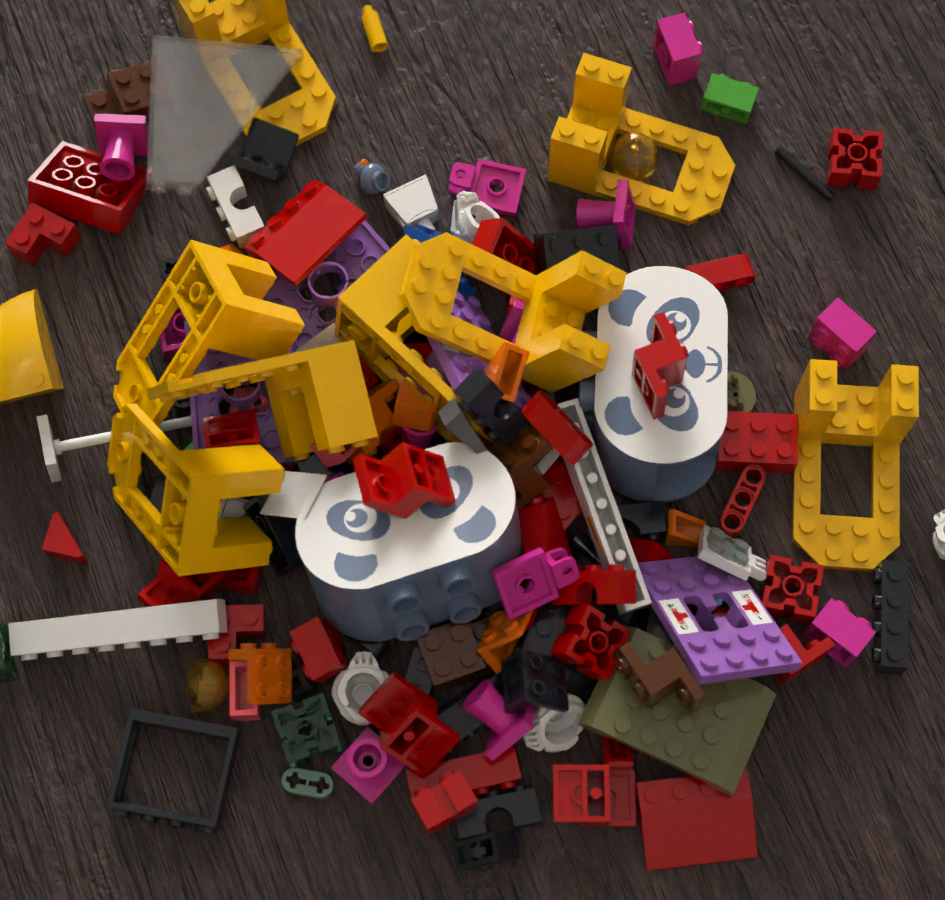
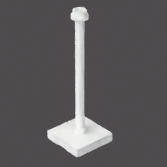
M47 414L36 416L45 465L51 482L62 481L57 455H62L63 451L110 442L111 431L64 441L54 440ZM191 416L162 421L159 429L164 432L192 426Z

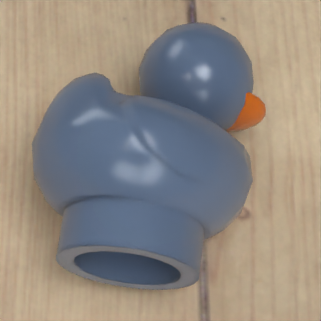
M362 159L361 162L355 165L354 173L356 177L360 178L361 189L368 195H376L389 187L390 176L380 165L376 163L369 164L367 159Z

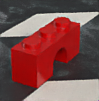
M624 564L608 565V570H602V565H585L586 571H580V566H577L580 573L579 578L561 589L557 588L559 597L553 600V605L592 604V590L595 587L597 604H636V570H625ZM571 568L568 571H566V573H564L563 575L569 574Z

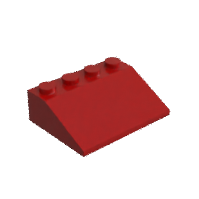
M62 141L28 179V204L34 203L50 212L120 235L131 221L152 177L153 171L135 165V175L131 179L126 181L111 180L100 171V164L104 157L103 154Z
M313 180L303 187L299 195L288 201L280 213L271 217L262 230L253 234L249 242L244 246V249L250 257L268 262L276 277L297 286L368 216L328 185Z
M748 769L743 771L732 797L706 785L707 782L694 776L636 783V804L646 871L757 858L753 801Z

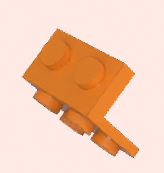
M501 610L495 612L490 617L489 625L481 636L482 640L477 651L496 674L502 672L501 661L512 654L519 637L523 635L533 610L511 620L506 616L505 611L502 612Z
M256 643L240 644V649H229V660H247V701L250 705L291 702L292 648H277V643H260V649H256Z

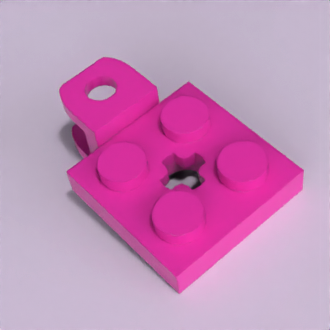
M479 158L476 166L455 163L452 166L449 178V192L455 196L463 191L475 192L478 195L479 202L482 201L496 213L515 217L526 169ZM495 183H498L503 190L493 192L490 186L494 187Z
M539 547L490 570L505 614L509 620L558 598L557 588L561 589L575 582L580 576L575 559L568 557L567 551L564 548H556L545 553ZM571 568L569 574L563 575L564 573H566V571H568ZM524 579H531L527 583L528 587L523 588L520 586Z

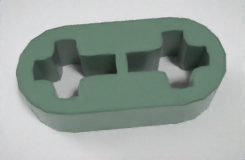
M290 768L282 776L284 789L294 795L326 799L334 791L332 778L322 772ZM294 774H298V778L306 781V785L296 784L295 788H291V784L287 780L288 778H293ZM321 779H325V783L329 785V788L324 789L322 793H318L316 787L310 786L311 782L320 783Z

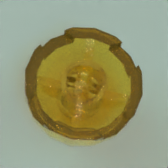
M631 132L617 138L610 150L609 165L611 171L632 180L646 181L647 177L652 175L657 169L659 155L656 144L650 137L642 133Z
M208 658L190 659L191 664L194 665L193 668H188L187 695H192L194 704L189 705L191 712H208L219 708L225 701L227 692H230V676H226L224 667L215 660Z

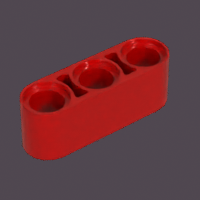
M747 254L734 255L683 268L703 277L715 286L719 292L751 284L756 279L749 255Z
M539 390L521 409L526 419L568 463L575 465L593 446L592 441L544 391Z
M752 464L743 470L718 523L717 528L734 539L741 533L765 482L766 473L762 467ZM746 476H755L758 479V483L752 484L748 482ZM744 498L748 505L744 507L739 506L735 499ZM725 521H734L737 525V528H727L725 525Z

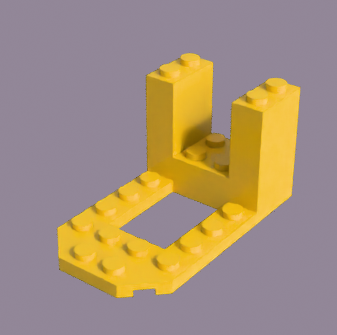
M174 0L184 36L246 137L254 117L299 134L296 146L327 131L330 122L329 118L335 107L336 96L290 25L285 0H215L211 3L208 0ZM270 39L299 85L300 90L259 110L230 63L229 58Z
M583 53L575 73L572 107L567 119L563 117L558 118L551 136L547 181L615 201L618 180L628 179L636 209L688 226L698 222V219L720 212L735 168V164L720 138L627 109L626 102L632 67ZM617 133L686 155L674 192L604 171Z
M445 232L412 247L399 297L403 305H407L413 317L411 322L417 332L487 364L504 342L529 351L521 379L553 393L605 370L610 345L582 332L585 314L622 296L627 272L582 250L542 273L534 275ZM462 272L525 302L515 344L451 315Z
M406 234L338 297L335 337L340 342L355 340L357 351L371 371L383 382L396 378L400 384L401 381L406 380L419 392L412 379L409 377L404 378L390 359H384L389 355L434 397L433 400L426 394L423 396L437 410L435 417L437 423L436 432L449 443L463 442L444 426L438 413L452 398H455L457 403L460 399L453 392L452 386L449 387L443 381L442 375L435 368H429L423 363V358L414 349L409 350L403 344V341L415 328L411 322L413 317L407 305H403L399 293L411 249L420 243L416 239L412 240ZM463 410L479 435L481 428L471 419L473 414L469 415Z
M190 240L117 360L116 371L120 372L119 385H114L113 397L121 413L123 412L122 408L126 404H137L159 428L176 399L160 403L159 399L149 400L147 389L168 381L191 378L201 360L206 356L209 348L255 360L268 359L288 353L305 324L296 309L263 300L277 278L268 262ZM180 307L191 330L157 383L146 358L155 347L163 330L167 328L174 312Z
M355 340L192 375L191 378L176 379L147 389L149 400L159 399L160 403L175 399L189 398L198 394L203 395L216 392L217 388L223 387L224 384L226 389L242 386L241 383L250 381V384L265 381L284 459L294 457V461L308 459L309 453L314 452L311 446L315 442L318 451L328 449L329 454L345 451L344 445L352 443L353 448L368 445V439L378 437Z
M810 359L794 392V414L798 415V465L793 473L792 542L811 558L812 563L824 565V569L871 572L881 560L887 558L900 546V444L919 418V366L891 365L878 387L838 385L837 361ZM821 443L871 446V518L820 514Z
M126 404L122 408V413H116L113 416L107 467L109 474H114L116 487L112 488L114 499L178 576L268 565L269 557L273 550L272 541L249 516L217 519L218 513L221 510L220 499L280 493L282 482L285 479L284 468L260 444L180 451L137 404ZM143 452L166 476L161 514L137 487L138 477L142 473L140 461Z

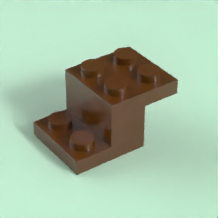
M154 60L107 72V89L83 95L84 104L94 127L95 113L146 116L147 122L148 111L171 106V98Z
M530 422L508 446L498 440L488 449L504 465L512 479L518 511L550 486L536 463L553 448Z
M490 617L472 623L456 624L451 622L428 630L424 636L416 639L434 688L456 681L457 685L460 686L480 679L493 670L477 651L482 640L481 636L489 625Z
M629 642L619 648L616 669L623 680L628 679L634 687L631 691L640 704L644 702L647 708L676 691L678 693L675 695L677 701L683 709L688 708L691 714L702 707L706 694L674 648L646 665L643 664Z

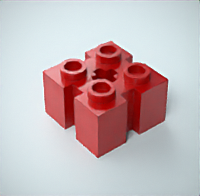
M833 128L828 141L827 159L830 161L827 166L826 186L846 188L848 182L856 183V189L876 190L882 177V159H879L883 151V132L863 130L860 136L853 135V129Z
M770 555L766 562V579L762 582L769 584V586L765 585L760 594V601L772 617L779 618L781 613L784 612L790 614L789 620L811 624L816 618L819 596L813 594L821 587L824 565L803 561L797 567L791 565L792 559ZM787 586H791V590L794 593H789L786 590Z
M590 604L572 605L564 621V625L568 627L566 634H558L550 654L566 664H577L575 669L592 680H609L617 663L613 655L615 651H619V648L626 644L631 631L615 620L603 621L606 615Z
M451 770L438 778L440 781L438 785L430 788L427 784L413 793L415 796L411 799L412 806L429 836L449 825L452 821L478 808V800L461 770L457 773Z

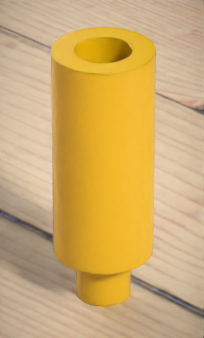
M366 5L363 7L361 19L371 50L374 53L383 52L388 48V43L378 12L373 10L371 5Z

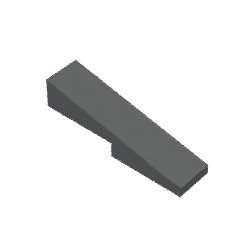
M452 398L438 411L444 426L477 454L484 451L490 452L461 407L457 404L455 398Z

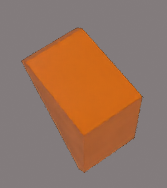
M507 342L501 345L485 367L484 374L505 394L501 398L502 400L514 403L529 351Z
M406 380L401 381L391 424L424 432L433 431L437 410Z
M669 509L666 517L667 533L665 536V546L698 547L699 533L704 524L707 525V521L675 509Z

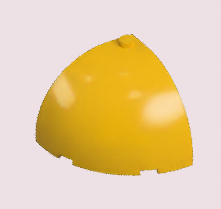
M38 289L17 295L1 304L0 405L64 389Z

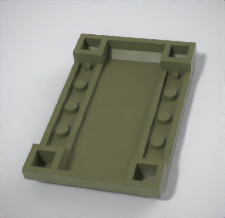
M624 626L631 631L626 643H630L644 665L674 648L689 669L675 645L638 628ZM615 651L613 655V658H615L616 660L619 651ZM617 663L609 680H598L578 722V726L602 737L604 735L677 768L707 782L706 785L731 797L736 790L776 697V693L749 678L700 684L706 697L702 707L691 714L688 708L683 709L677 701L675 695L678 693L676 691L647 708L644 702L640 704L631 691L634 687L628 679L623 680L616 669Z

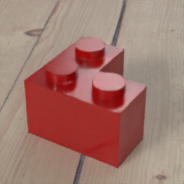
M31 203L5 244L12 256L34 266L46 247L68 257L81 236L74 223Z
M264 604L225 605L228 632L219 633V639L209 640L208 660L213 666L230 665V661H240L229 660V649H240V639L267 638V610Z
M317 616L290 631L293 638L290 641L292 648L297 655H301L304 662L302 669L308 679L321 683L349 667L341 651V648L345 646L339 631L327 619Z

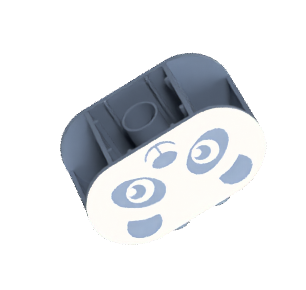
M646 267L627 274L622 296L599 307L597 331H582L609 344L610 350L605 370L580 381L579 406L582 408L590 433H592V438L609 485L620 494L637 501H662L666 503L683 499L697 492L708 482L716 466L717 453L727 422L728 313L726 303L720 292L703 277L676 267ZM664 312L667 319L674 322L677 330L676 337L679 343L685 344L689 358L686 360L683 382L669 387L670 393L667 394L668 404L665 406L664 416L653 420L631 373L634 350L652 344L650 338L653 316Z
M463 442L445 443L425 449L443 456L456 502L446 507L427 501L406 519L364 506L356 472L324 483L306 518L302 519L310 495L308 496L298 514L295 530L296 544L319 607L325 618L334 628L349 637L363 641H386L395 637L402 641H411L424 636L428 632L429 626L451 620V622L456 624L470 622L481 614L483 608L492 606L501 600L490 570L524 555L514 485L504 465L488 451L477 454Z

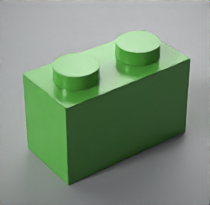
M712 73L700 110L747 124L759 88L748 82H739L730 79L726 75Z

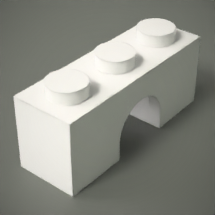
M233 165L207 176L210 186L206 187L211 201L216 200L219 205L216 211L221 221L226 220L229 225L226 231L231 242L236 241L241 249L249 242L253 234L259 232L265 226L255 206L244 210L234 207L238 200L247 197V193L237 169Z

